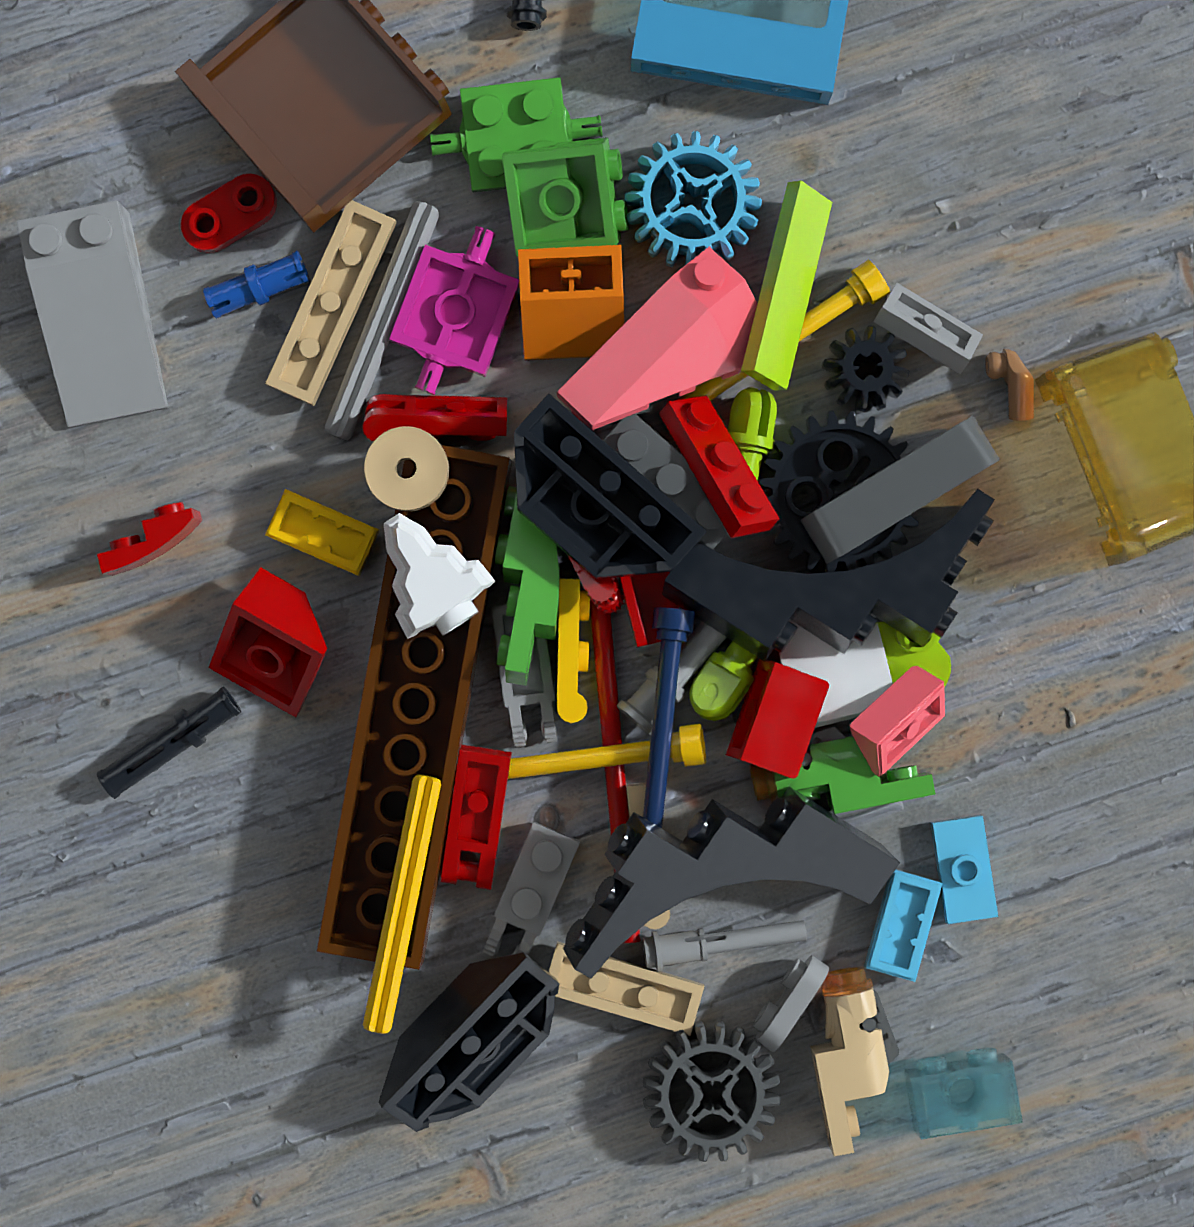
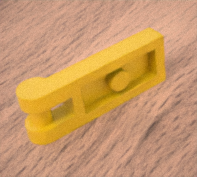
M580 579L559 580L557 711L561 719L570 723L582 720L588 709L586 700L578 693V672H588L589 641H579V621H589L590 598L585 590H580Z

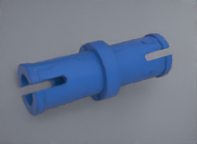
M292 252L291 255L258 268L252 264L244 268V274L214 286L205 287L203 289L204 296L209 308H214L211 309L213 316L218 319L224 314L257 302L258 305H263L269 302V296L301 283L310 282L304 262H300L302 257L299 252Z

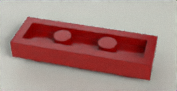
M708 396L668 401L659 415L729 536L735 538L769 531L780 518Z

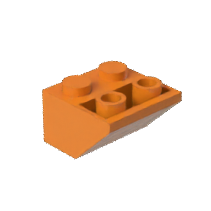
M621 245L518 249L524 360L591 358L624 325Z

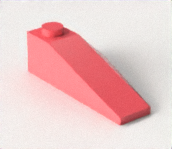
M706 248L672 275L557 391V397L591 430H595L648 409L650 403L675 393L682 396L695 391L696 385L719 376L724 380L739 374L742 369L757 308V302L746 280L712 248Z

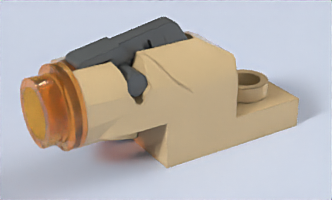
M862 966L842 968L828 972L825 978L826 985L822 987V994L826 1006L825 1038H831L832 1042L810 1046L828 1144L833 1156L854 1153L851 1137L860 1136L855 1106H845V1101L885 1093L889 1077L888 1065L899 1055V1049L879 995L873 990L872 979L866 978L865 968Z

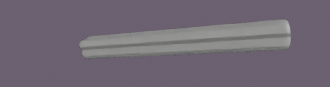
M416 201L412 205L325 424V431L339 439L349 440L353 435L389 344L390 335L425 245H428L439 218L438 209L425 202Z

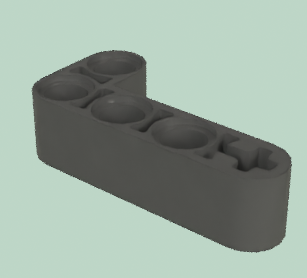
M971 416L800 521L825 562L829 564L999 461L1000 458L974 416Z

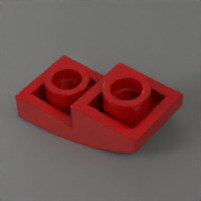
M183 502L155 508L153 510L154 518L141 521L146 541L141 542L139 535L123 537L109 542L110 551L97 554L102 574L114 576L127 572L165 554L191 534L202 522L200 511L193 508L185 509Z

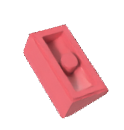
M913 666L851 722L850 730L852 736L875 775L880 777L945 717L944 681L919 666Z

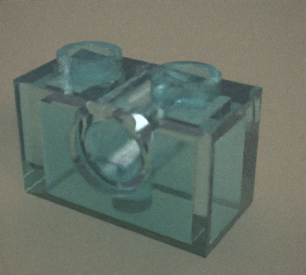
M980 1048L966 1052L967 1059L947 1062L945 1056H931L916 1060V1068L904 1069L913 1128L918 1137L922 1140L1023 1123L1013 1061L1004 1053L997 1054L996 1048ZM960 1079L972 1080L974 1091L968 1100L960 1103L950 1100V1089L956 1081Z

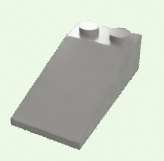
M116 200L18 220L17 227L26 272L68 428L168 409L130 212Z

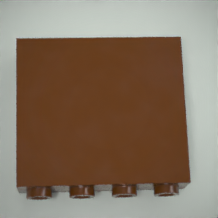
M280 0L200 69L191 59H188L175 71L192 95L313 233L452 115L444 98L450 93L446 85L432 69H428L423 74L413 62L417 57L415 51L398 32L393 37L387 34L380 26L385 22V19L370 0H361L360 2L358 0Z

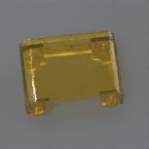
M1151 332L1047 370L1035 379L1043 402L1053 400L1056 406H1061L1062 410L1054 415L1058 423L1064 422L1101 515L1096 517L1099 527L1109 525V530L1106 531L1108 540L1100 543L1109 566L1129 562L1194 535V416L1174 368L1178 365L1175 348L1168 338L1161 339L1156 332Z

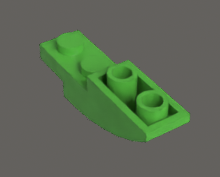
M509 486L505 500L504 516L512 517L509 535L499 534L495 564L503 565L504 582L519 584L520 587L513 585L510 587L506 616L514 617L511 636L503 634L501 636L497 665L505 666L506 683L526 686L535 637L550 640L556 639L559 614V566L556 544L518 511L516 487Z

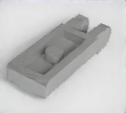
M507 605L491 607L497 656L502 634L509 636L512 634L514 617L506 616ZM535 637L526 686L506 683L505 666L499 665L505 708L509 707L514 747L526 746L527 729L526 723L523 722L521 706L540 703L542 719L540 722L542 736L545 737L546 743L557 742L552 701H556L548 642L547 639Z
M533 822L493 916L497 919L483 949L482 956L492 959L493 955L497 954L507 923L526 930L521 943L516 946L513 954L524 952L527 956L529 955L536 935L541 936L580 844L579 840Z

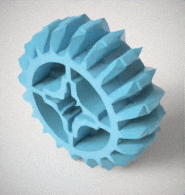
M698 131L692 132L689 146H683L682 138L678 133L671 135L672 150L669 152L662 143L657 141L652 146L654 156L657 159L656 162L644 155L638 158L637 164L646 175L637 172L629 174L628 183L641 191L625 193L624 200L627 205L640 208L629 212L626 218L631 225L645 224L637 230L634 238L638 243L644 242L651 237L655 239L648 249V254L653 258L660 253L663 247L668 249L666 265L669 267L675 265L678 254L686 255V265L708 247L718 250L720 255L728 261L734 255L732 246L728 241L730 240L738 246L745 247L749 240L746 233L739 227L754 230L758 224V219L745 211H755L761 208V198L746 195L759 188V179L754 177L741 178L751 169V162L746 159L734 165L732 161L736 157L738 148L732 144L723 154L718 152L720 137L717 135H713L710 139L709 147L700 146L701 135ZM699 164L715 170L719 175L714 173L707 178L697 179L692 177L684 167L680 168L679 166ZM665 174L670 180V188L675 197L665 206L663 212L655 216L650 196L657 181ZM730 186L734 197V214L727 225L721 229L716 222L717 216L711 204L721 196L723 190ZM683 189L686 193L689 192L692 197L707 194L701 203V208L704 209L703 213L693 205L679 209V206L684 203L685 194L682 193ZM681 223H689L694 225L701 234L705 233L707 237L702 239H686L672 234L666 228L669 226L673 228Z

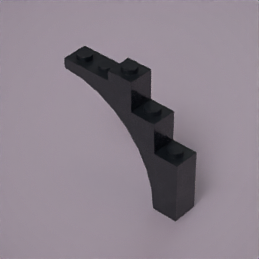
M977 488L950 521L920 544L888 560L849 571L804 574L767 570L728 558L698 542L673 571L668 574L664 580L662 596L684 610L694 611L696 618L764 662L773 649L780 653L785 650L798 629L792 621L843 654L846 653L853 641L861 646L878 622V619L871 614L924 647L933 633L942 638L958 614L957 611L950 607L958 591L950 586H952L968 561L961 557L960 554L969 541L978 546L991 527L994 520L988 517L987 513L995 499Z
M790 786L782 797L777 798L769 806L765 814V821L760 828L712 799L705 810L699 811L692 818L687 828V836L683 841L633 812L626 824L623 823L614 830L608 842V850L605 856L616 872L613 876L603 880L597 889L595 902L583 919H578L571 926L567 933L563 950L573 968L592 979L622 943L647 922L687 899L728 885L759 880L805 881L839 889L871 904L900 862L881 843Z

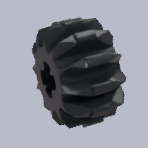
M872 325L867 326L865 329L863 341H861L854 328L847 329L845 340L848 346L837 340H833L829 345L830 351L839 359L829 358L822 362V369L838 373V375L829 378L824 383L826 390H833L842 386L844 391L838 396L837 404L843 406L853 395L856 397L855 410L857 413H863L866 410L868 397H870L873 406L878 411L886 407L884 393L897 399L903 392L900 386L893 380H905L909 377L910 373L904 367L894 366V363L901 361L907 356L906 350L902 348L890 353L887 349L894 341L895 336L889 332L882 338L880 343L876 342V328ZM866 359L873 361L876 366L872 369V373H877V378L869 375L864 380L860 379L855 374L859 366H853L854 360L860 364L865 362Z

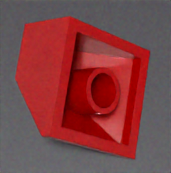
M261 567L233 602L208 667L295 718L303 707L328 649L306 593Z

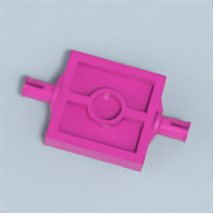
M479 226L474 228L475 231L466 254L447 253L428 245L424 246L389 338L392 343L411 349L425 359L415 388L423 392L425 390L431 395L436 393L435 391L444 367L461 368L486 377L520 287L519 279L500 273L485 262L492 240L496 234L486 229L483 237L484 228Z

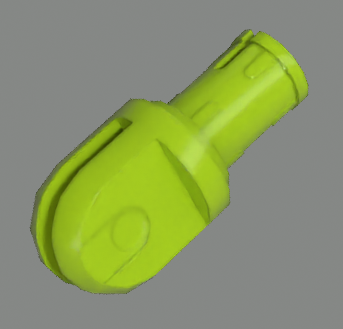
M747 387L741 390L734 398L730 411L728 432L758 481L762 456L773 451L777 405L775 398L768 391Z
M733 641L725 652H713L694 679L689 692L690 702L695 712L703 719L718 721L729 717L737 709L754 681L751 667L758 657Z

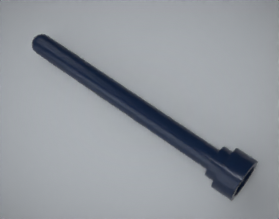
M654 607L652 629H657L656 639L661 640L643 818L662 828L681 642H687V634L693 633L695 612L676 608Z

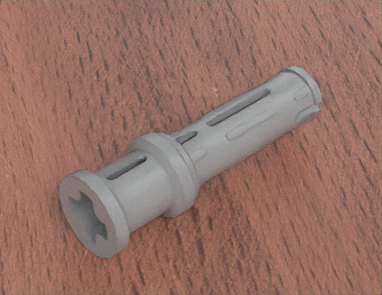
M702 621L693 630V633H690L687 637V642H682L675 700V703L678 704L684 699L685 690L683 687L727 638ZM657 666L647 670L645 673L647 679L628 701L621 700L617 705V708L649 736H651L658 674Z

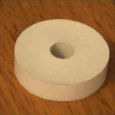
M403 426L384 432L372 443L366 454L364 473L371 492L383 504L399 511H416L429 506L442 494L449 477V463L443 447L431 434L416 427ZM404 460H412L416 464L415 474L407 479L401 478L397 472L398 465Z

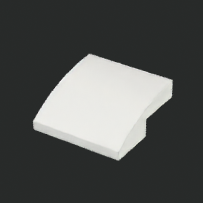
M792 621L798 629L782 653L779 652L781 663L829 683V689L815 728L857 718L893 684L877 623L862 646L853 641L846 653L843 654Z

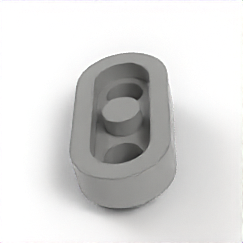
M812 955L805 962L797 958L792 963L781 981V984L786 989L776 1004L771 1001L766 1002L752 1024L754 1028L759 1030L755 1037L756 1041L771 1052L778 1049L824 982L829 971V967Z

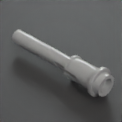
M804 920L704 934L703 928L659 936L657 931H652L651 937L642 938L646 968L656 967L657 972L663 971V966L707 961L708 954L807 941V931Z

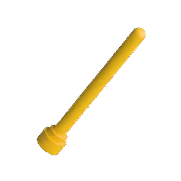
M869 259L851 271L852 277L845 281L846 287L805 314L799 342L855 304L859 303L863 306L870 302L874 305L890 294V289L885 279ZM741 371L739 374L724 380L719 376L697 385L695 391L682 395L677 400L707 395L711 401L748 375Z
M701 724L680 726L678 732H672L670 758H673L674 763L683 762L685 767L706 764V746ZM651 740L511 758L508 779L647 762L649 760Z

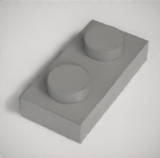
M897 282L873 321L883 327L888 333H892L896 339L906 341L929 355L935 363L949 367L959 374L963 372L971 360L983 336L980 332Z

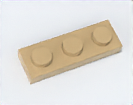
M557 941L549 968V973L560 983L558 994L555 997L675 1032L684 1030L687 1035L691 1036L705 987L704 984L665 972H657V970L609 957L591 979L573 968L563 950L565 943Z

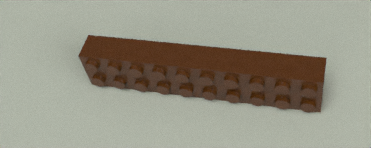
M441 445L449 463V477L444 491L429 506L416 511L395 510L394 516L400 513L423 526L436 544L454 546L466 561L479 560L492 576L512 461L510 457ZM404 460L401 478L407 479L416 472V464L412 460ZM387 553L317 952L376 961L412 780L416 775H426L439 779L441 788L404 967L419 970L425 959L451 812L459 750L461 744H463L490 587L484 589L472 600L479 612L452 631L442 635L437 626L434 625L420 631L411 638H407L395 615L400 606V602L392 587L397 568Z

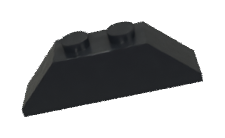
M548 393L514 430L518 511L595 579L672 572L706 534L707 531L551 394Z
M524 952L470 963L399 1036L380 1095L379 1104L381 1108L415 1132L428 1128L429 1123L449 1120L479 1108L549 1036L555 1008V995L558 994L560 985L558 980Z

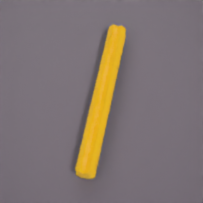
M416 775L412 780L363 1020V1028L370 1032L385 1034L392 1028L441 788L440 780L431 776Z

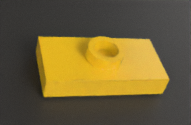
M285 489L265 536L360 576L380 530Z

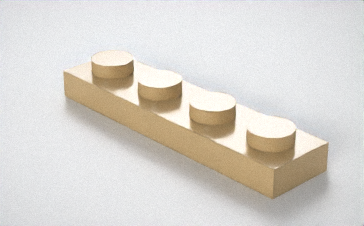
M353 200L345 206L265 383L267 386L315 406L397 224L395 219Z

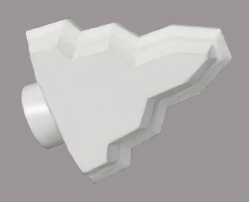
M400 513L384 523L386 550L397 568L392 587L400 602V606L395 615L407 638H411L420 631L434 625L437 626L442 635H445L479 612L472 600L495 582L494 578L479 560L466 561L454 546L436 544L423 526Z

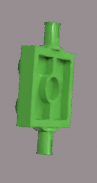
M561 77L460 89L463 112L460 132L430 134V142L432 144V156L462 152L469 165L471 189L474 193L506 189L502 154L504 152L552 147L561 142L573 141V139L603 137L600 115L570 119V115L563 103Z

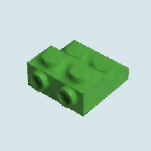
M608 137L561 142L552 147L508 151L502 154L516 257H518V249L617 245L621 239L620 231L629 229V223L626 218L628 214L626 201L616 200L614 180H622L621 155L619 149H610Z

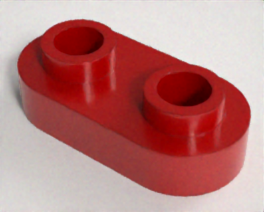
M246 173L235 177L197 200L185 210L181 218V231L185 240L194 249L202 253H216L261 227L273 217L277 208L275 191L265 178L257 174ZM250 190L257 192L258 198L254 205L243 206L241 204L243 193ZM204 217H212L214 219L213 229L207 233L199 232L198 222Z

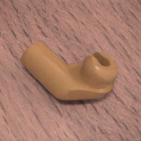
M1003 349L1002 353L990 352L985 359L986 374L993 380L1004 378L1008 386L1009 419L1016 421L1033 419V376L1015 351Z

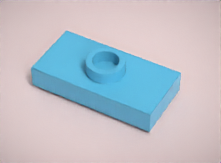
M974 815L930 822L939 882L943 883L941 897L945 923L953 924L998 917L983 816Z
M895 869L886 884L865 960V968L913 982L916 981L943 883Z

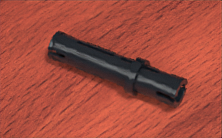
M223 686L215 694L188 712L185 709H181L174 714L175 720L138 744L134 749L117 759L104 770L98 771L97 777L99 782L112 798H118L121 793L158 770L193 745L198 748L206 742L205 736L241 713L238 703ZM204 716H208V719L192 728L180 738H174ZM160 746L164 747V749L153 755L151 758H149L136 768H130L135 763H137L138 761L152 753Z

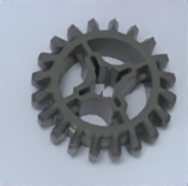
M702 1021L695 1023L697 1038L689 1040L684 1030H679L676 1032V1036L681 1044L680 1047L675 1049L666 1040L659 1044L662 1053L668 1057L666 1061L658 1057H650L648 1066L653 1071L659 1073L660 1076L643 1077V1087L648 1090L658 1091V1093L643 1098V1105L645 1109L661 1108L660 1111L653 1114L649 1119L652 1128H659L669 1124L661 1136L662 1142L668 1145L678 1136H681L682 1139L678 1147L680 1155L686 1156L693 1144L698 1145L699 1161H707L709 1147H717L720 1161H727V1145L734 1143L737 1152L740 1155H744L748 1152L743 1140L744 1136L748 1134L758 1143L764 1139L763 1133L755 1125L757 1121L769 1126L774 1124V1115L763 1109V1107L779 1106L781 1099L778 1094L765 1091V1089L779 1085L780 1078L775 1073L762 1074V1072L774 1064V1061L770 1054L762 1055L756 1059L753 1058L762 1046L761 1043L756 1041V1038L750 1040L744 1047L741 1046L745 1035L743 1028L737 1026L733 1030L730 1039L724 1038V1022L716 1021L714 1036H706L705 1026ZM710 1051L722 1052L733 1056L728 1062L725 1060L718 1067L712 1069L703 1068L695 1061L692 1062L689 1059L699 1053ZM747 1067L753 1079V1094L751 1102L744 1112L738 1106L737 1101L731 1096V1090L739 1080L738 1074ZM676 1070H679L685 1076V1080L692 1087V1093L685 1102V1108L678 1115L669 1100V1087ZM698 1078L703 1083L711 1081L712 1086L714 1080L721 1083L719 1088L725 1104L720 1099L712 1102L711 1096L709 1102L704 1101ZM709 1114H718L728 1122H733V1124L717 1130H704L691 1126L694 1121L698 1123Z

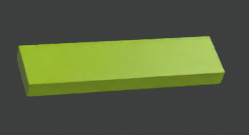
M801 180L787 183L741 369L743 373L774 391L787 390L833 203Z

